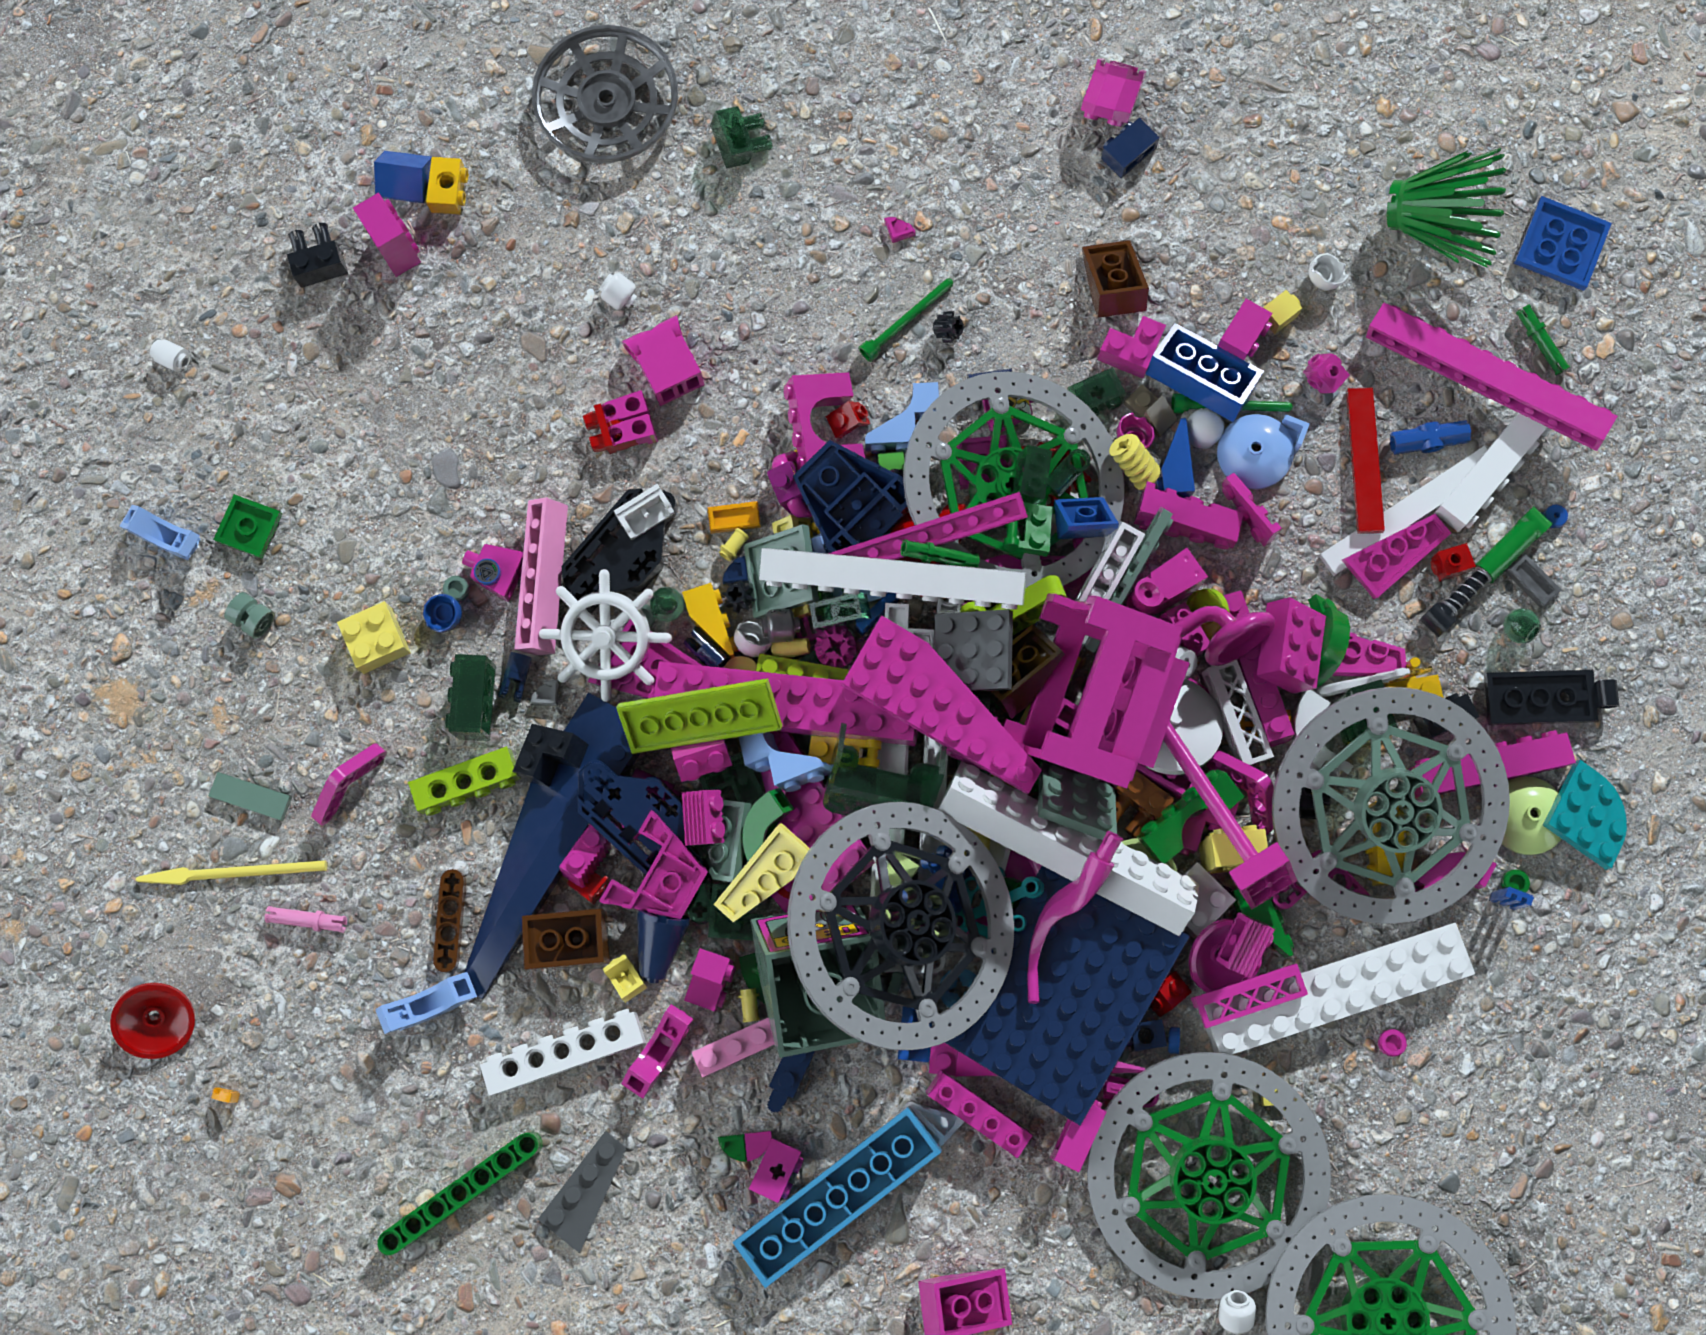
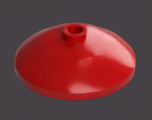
M145 983L129 989L115 1003L110 1018L111 1032L117 1044L127 1053L144 1059H159L176 1053L188 1042L195 1025L194 1008L187 996L177 988L163 983ZM157 1011L159 1015L152 1016L150 1012Z

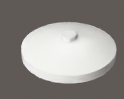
M1185 679L1170 723L1199 766L1203 767L1214 756L1221 743L1223 735L1222 717L1212 697L1198 684ZM1163 741L1154 768H1147L1169 775L1185 774Z

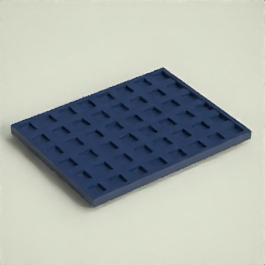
M1041 866L1036 877L1044 884L1042 895L1038 898L1023 897L1013 913L1014 916H1024L1027 920V927L1023 931H1014L1012 957L999 993L976 1023L960 1035L944 1043L1081 1126L1190 936L1183 932L1178 936L1096 893L1082 909L1063 917L1051 927L1038 960L1039 1003L1030 1004L1028 1003L1027 973L1029 951L1035 926L1050 898L1060 889L1073 882ZM1033 882L1028 888L1030 893L1036 889V885ZM1020 918L1015 919L1014 926L1021 928L1023 921Z

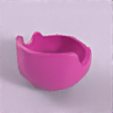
M1128 413L1123 416L1116 429L1117 438L1126 434H1134L1145 446V449L1150 448L1155 438L1154 429L1146 417L1138 418L1134 416V413Z

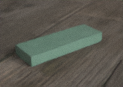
M217 772L208 795L211 798L280 821L284 820L292 796Z

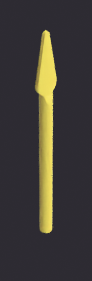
M327 861L189 870L182 867L138 876L136 881L183 885L193 880L327 871Z

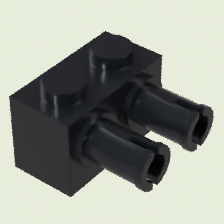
M319 223L320 229H318L317 224L312 226L317 243L316 246L307 247L303 230H295L297 236H294L293 231L288 234L293 252L287 254L292 276L301 288L348 274L343 252L335 240L331 241L326 223Z

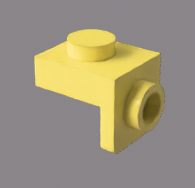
M626 955L613 959L609 965L603 968L604 973L611 980L625 1003L647 989L635 966Z

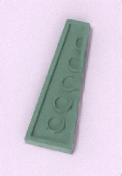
M1163 507L1159 508L1144 533L1145 536L1110 597V601L1121 605L1127 599L1136 578H1139L1146 567L1145 562L1149 555L1152 556L1157 550L1160 543L1158 539L1162 532L1166 533L1173 522V519H1171L1173 514ZM1088 637L1084 646L1095 652L1101 641Z

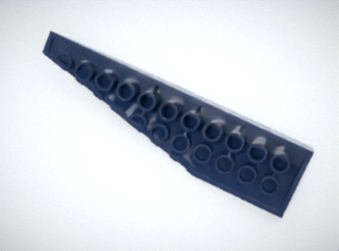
M589 692L564 729V731L574 733L589 744L580 768L558 764L550 786L546 787L530 783L465 969L476 995L481 999L485 997L523 937L522 916L538 914L562 877L559 869L560 864L590 824L578 813V772L589 761L600 760L617 776L626 777L640 753H631L617 708ZM590 769L591 778L597 776L600 780H602V786H600L599 788L603 790V785L605 783L610 788V796L615 794L619 787L613 789L611 786L608 785V779H610L611 777L607 775L606 781H604L600 777V769H597L596 771ZM584 790V801L589 800L595 805L597 801Z

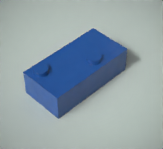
M1175 323L1153 354L1146 375L1234 423L1256 389L1264 371Z

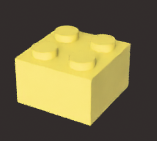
M385 601L337 622L354 665L363 674L411 653L393 609Z

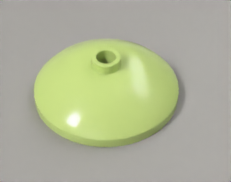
M1524 776L1509 780V817L1502 845L1515 853L1523 855L1541 854L1552 849L1561 841V838L1544 827L1543 823L1559 792L1551 784L1535 777ZM1531 809L1536 810V812H1537V817H1536V818H1534V817L1531 816V814H1530V810H1531Z

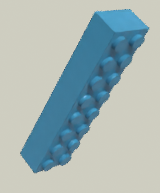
M908 1106L732 1243L764 1288H766L939 1155L942 1149L911 1107Z

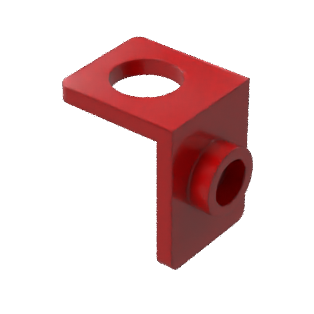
M595 872L583 888L570 880L567 882L569 887L593 905L603 895L610 883L609 877L605 875L602 878Z

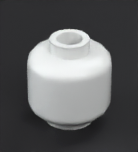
M620 273L609 274L599 288L601 299L616 310H621L624 306L630 308L637 298L633 294L636 290L635 284Z
M1239 1290L1225 1294L1221 1298L1218 1318L1221 1326L1234 1334L1249 1332L1255 1323L1256 1305L1254 1300L1247 1293Z

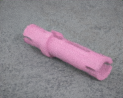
M268 906L266 912H270V914L265 913L266 923L313 928L317 932L330 930L344 933L346 927H342V925H347L346 916L329 915L319 910L314 913Z

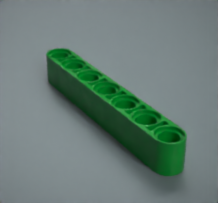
M526 1132L507 1143L385 1230L377 1240L380 1252L385 1255H393L406 1249L536 1156L543 1147L542 1138L535 1132ZM526 1137L534 1140L535 1147L532 1152H527L523 1148V1141ZM504 1153L509 1154L512 1158V1164L509 1168H504L500 1163V1158ZM481 1169L489 1173L487 1184H482L478 1180V1173ZM459 1185L463 1186L467 1191L464 1200H459L455 1195V1190ZM436 1201L440 1202L444 1207V1212L440 1217L436 1216L433 1212V1205ZM413 1218H417L421 1223V1229L418 1233L411 1230L410 1222ZM390 1234L395 1235L398 1239V1245L395 1249L391 1248L387 1243Z

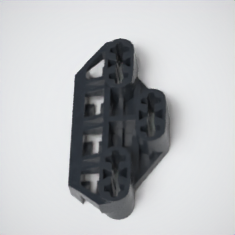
M642 488L628 489L561 566L565 588L577 601L591 594L587 590L588 587L592 592H599V584L596 585L595 581L599 580V572L603 569L608 570L610 574V592L618 593L630 590L638 593L647 588L664 567V531L678 512L677 503L671 493L662 490L675 514L633 540L630 539L623 526L615 534L618 539L610 534L620 524L614 510L643 493ZM601 545L605 546L592 560L595 566L587 561V558L590 559ZM649 556H650L651 558L656 557L657 561H655V562L649 561V562H648L647 558H648ZM578 571L581 572L580 576L571 585L570 578L574 577ZM632 576H635V577H638V576H639V577H640V580H639L638 582H637L636 580H633V581H632V580H631V577H632ZM599 604L592 605L586 608V610L591 614Z

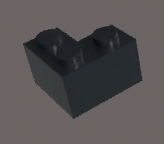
M531 724L512 772L529 783L549 787L558 764L580 768L589 744L574 733Z

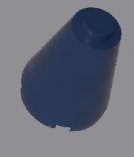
M638 911L639 975L644 977L643 980L645 982L659 983V980L666 978L688 929L690 920L688 916L683 915L681 919L648 913V911Z

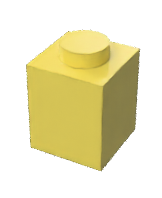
M1287 290L1263 307L1272 313L1268 322L1272 323L1270 330L1274 335L1295 320L1302 310L1299 299Z

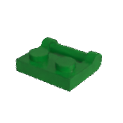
M1023 502L1028 518H1024L1023 541L1017 538L1018 521L1007 524V537L1004 538L1003 548L1009 551L1047 557L1050 552L1052 507Z

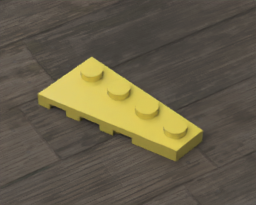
M782 823L778 824L713 905L732 922H735L795 879L801 862L810 848Z

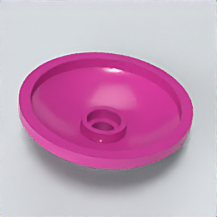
M1234 918L1221 919L1208 925L1197 936L1191 947L1189 955L1190 974L1195 984L1206 993L1250 979V977L1228 969L1216 961L1218 953H1215L1218 949V952L1221 951L1223 942H1225V938L1228 936L1227 933L1230 932L1232 923L1235 922Z

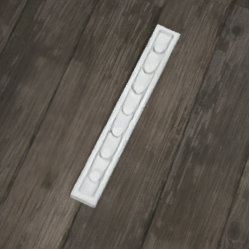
M1483 446L1383 512L1384 533L1357 534L1356 530L1321 553L1319 557L1331 574L1335 576L1347 568L1341 561L1342 559L1414 524L1440 507L1468 472L1477 464L1487 451V448Z

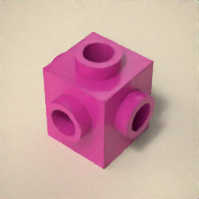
M1332 353L1316 354L1308 361V366L1303 371L1308 378L1307 381L1310 386L1317 389L1320 393H1335L1350 376L1341 365L1342 361L1340 358Z

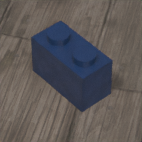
M1139 117L1133 123L1131 121L1128 122L1116 138L1111 137L1104 143L1101 159L1122 179L1157 149L1160 137Z

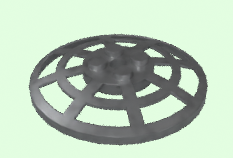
M598 25L583 28L557 42L540 62L532 86V104L535 116L542 131L549 140L560 150L573 157L598 163L629 159L653 146L670 126L678 102V84L675 71L668 56L661 47L652 39L636 30L615 25ZM598 37L618 38L615 52L604 51L585 56L579 43ZM627 40L645 47L659 61L647 70L638 60L625 54ZM570 48L577 61L566 70L560 82L545 78L553 63ZM601 60H613L611 70L595 72L591 63ZM626 63L632 66L641 75L630 81L625 75L620 73L622 64ZM582 69L586 78L580 84L579 89L568 86L571 78ZM664 69L671 86L670 105L657 104V90L653 78ZM647 83L650 92V103L636 102L635 90ZM542 87L556 92V107L560 119L546 123L541 107ZM609 94L613 96V99L609 103H603L600 101L601 97ZM564 95L576 98L580 110L566 115ZM633 111L646 113L642 122L632 130L626 120L629 119ZM653 115H667L660 130L651 139L642 144L637 135L648 126ZM586 119L594 125L591 136L580 132L572 124ZM618 126L623 136L617 138L601 139L604 128ZM566 127L576 138L588 143L585 152L580 153L565 146L552 132ZM628 141L633 150L617 155H594L598 145L613 146Z

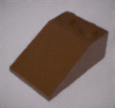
M1126 240L1083 246L1082 254L1091 299L1097 317L1147 311L1149 287L1131 241Z
M590 909L522 916L525 970L580 967L610 963L607 911L603 909Z

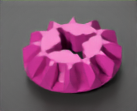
M833 627L825 629L817 637L815 652L823 665L842 668L853 660L856 653V642L846 629ZM829 639L836 643L844 642L840 647L841 657L835 651L826 653L831 648Z

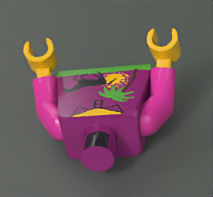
M797 449L776 456L772 461V469L767 472L779 504L789 514L797 518L812 517L793 478V475L798 471L796 465Z

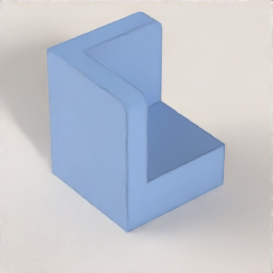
M1285 415L1281 424L1285 426L1292 437L1294 455H1296L1303 443L1310 423Z

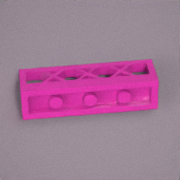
M1292 964L1192 997L1191 1001L1194 1008H1198L1204 1028L1206 1029L1306 996L1308 992L1298 965ZM1294 976L1299 992L1288 994L1280 990L1284 980ZM1279 981L1277 987L1271 985V983ZM1266 986L1274 990L1269 1002L1264 1003L1255 998L1259 987ZM1253 990L1251 996L1248 995V994H1246V993H1244V992ZM1278 993L1284 996L1276 999ZM1240 994L1249 999L1244 1010L1237 1011L1229 1006L1235 995ZM1228 998L1226 1004L1220 1002V1000ZM1252 1002L1259 1004L1257 1006L1251 1007ZM1215 1003L1223 1007L1220 1017L1209 1021L1204 1006ZM1227 1010L1233 1012V1014L1225 1016Z

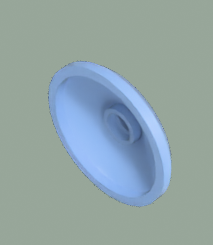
M1260 414L1246 415L1229 424L1219 439L1217 446V459L1224 475L1227 477L1235 473L1248 489H1264L1279 482L1289 471L1294 458L1293 440L1285 426L1272 417ZM1258 444L1261 446V450L1255 452L1251 446Z

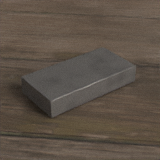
M1526 553L1505 571L1540 608H1543L1562 591Z

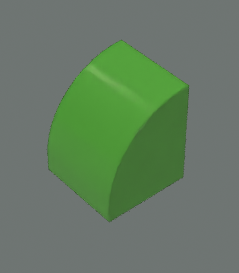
M903 451L878 453V464L888 470L894 468L903 470Z

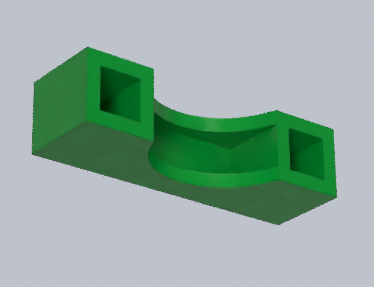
M1217 769L1205 774L1229 810L1245 797L1226 772ZM1194 787L1187 789L1182 794V799L1175 805L1167 806L1161 812L1162 816L1155 822L1150 821L1145 824L1141 829V833L1137 836L1158 863L1166 864L1184 848L1182 829L1186 820L1194 812L1208 808Z

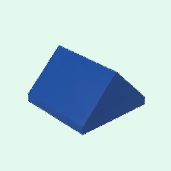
M384 150L374 161L375 194L379 192L381 197L386 199L424 203L432 157Z
M1104 497L1054 500L1058 539L1107 537L1118 528L1119 523Z

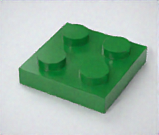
M234 494L213 540L263 559L282 517V513L276 509Z

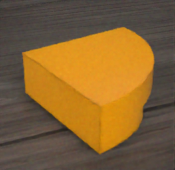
M215 1087L213 1088L211 1098L227 1103H238L240 1093Z

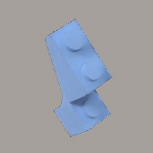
M938 382L913 383V396L908 408L867 433L865 437L866 451H871L872 454L885 453L886 450L903 451V453H906L909 439L915 428V420H919L928 407L939 397Z
M770 732L739 737L745 766L756 772H765L771 769L774 785L786 792L797 791L802 785L809 782H819L824 779V776L833 773L831 766L826 762H822L817 757L781 752L776 745L774 734Z

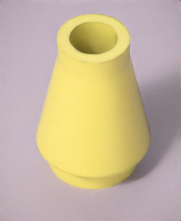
M794 638L791 642L772 643V656L791 659L810 653L809 638Z

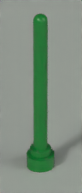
M950 278L945 279L875 340L871 339L870 341L866 340L858 347L861 355L868 362L876 359L881 351L880 348L953 286V280Z
M1173 393L1171 409L1174 414H1183L1184 411L1189 409L1206 408L1180 393ZM1247 401L1241 411L1290 412L1293 405L1290 402Z

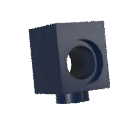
M1163 1020L1141 1022L1127 1047L1131 1046L1132 1051L1166 1047L1167 1042ZM1142 1028L1148 1029L1151 1033V1039L1146 1044L1141 1043L1138 1039V1032Z

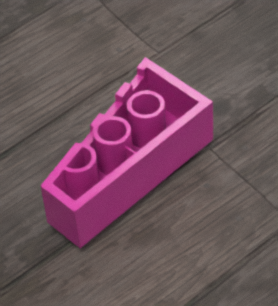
M1147 481L1140 496L1134 524L1139 525V528L1147 530L1159 508L1163 507L1173 514L1171 516L1173 522L1168 531L1164 533L1165 535L1170 537H1179V535L1188 537L1190 541L1195 543H1204V541L1213 543L1214 547L1224 550L1235 546L1244 513L1215 503L1205 506L1200 498L1194 496L1181 498L1176 494V490L1166 488L1165 491L1155 489V483Z

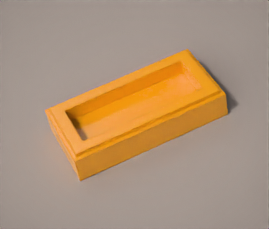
M758 501L707 507L711 534L735 531L736 528L741 530L761 528Z

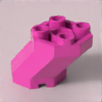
M1099 58L1097 59L1081 106V110L1084 111L1083 117L1092 120H1098V118L1102 117L1108 119V124L1121 127L1124 123L1130 122L1144 82L1146 70L1142 69L1137 73L1138 67L1110 60V63L1106 62L1104 64L1105 59Z

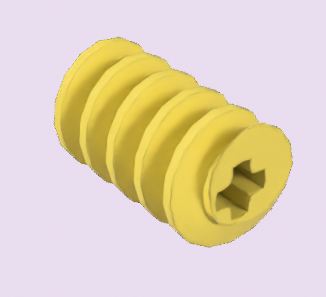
M1123 435L1111 444L1109 454L1114 456L1115 462L1119 463V467L1121 470H1124L1125 475L1129 477L1131 483H1134L1137 490H1143L1147 481L1156 482L1161 472L1160 466L1155 462L1136 435Z

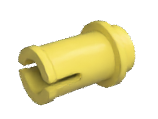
M736 528L725 545L721 544L719 554L731 562L732 559L737 558V552L749 539V536L741 529Z
M756 988L740 990L738 998H741L743 1022L760 1020L757 1004L759 993H756Z

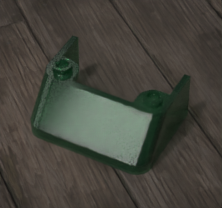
M841 723L823 797V805L828 811L847 816L854 811L868 806L888 802L916 803L934 808L945 775L946 746L941 745L935 765L928 763L916 764L912 767L910 775L907 776L859 765L858 751L852 746L844 745L847 724Z

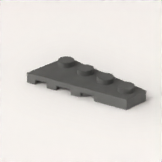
M608 1131L603 1133L538 1218L541 1223L578 1253H581L585 1241L628 1148Z

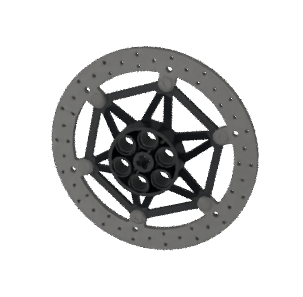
M888 802L868 806L841 818L830 826L809 849L797 871L790 893L787 918L788 941L797 975L805 991L821 1013L836 1027L861 1042L890 1050H916L942 1044L960 1035L976 1023L993 1003L1003 985L1009 969L1014 943L1013 909L1008 888L996 861L981 840L966 826L942 811L916 803ZM889 829H907L927 834L947 845L953 852L948 858L891 841ZM868 835L871 847L830 892L822 890L823 881L836 859L850 845ZM893 851L940 865L941 868L924 881L912 880L893 854ZM875 856L881 893L877 897H841V893ZM886 859L901 878V883L890 884ZM967 867L975 877L984 899L988 922L987 939L980 937L962 873ZM946 876L942 890L934 885ZM953 881L956 885L969 934L956 925L955 911L948 898ZM903 890H905L908 895L907 902H905L902 898ZM928 898H930L932 901L931 910L927 906ZM870 905L869 919L866 920L842 906ZM816 910L824 912L842 977V980L837 985L830 978L819 953L815 930ZM886 910H888L891 915V919L889 922H887V920L885 919ZM836 915L870 932L871 939L852 970L849 967ZM935 925H937L940 930V934L938 937L934 931ZM955 935H956V936H957L960 940H962L964 943H952V942H953L954 937H955ZM894 937L898 941L897 949H894L892 945ZM918 945L922 947L923 953L921 957L917 952ZM875 950H878L885 958V961L860 975ZM946 952H964V956L931 993L934 962L940 959ZM975 957L981 958L983 960L981 968L968 991L952 1007L938 1014L935 1005ZM897 964L902 967L914 998L909 999L865 986V983ZM917 965H925L922 990L913 970V967ZM857 994L908 1007L916 1010L918 1021L913 1023L886 1021L862 1011L852 1003V999Z

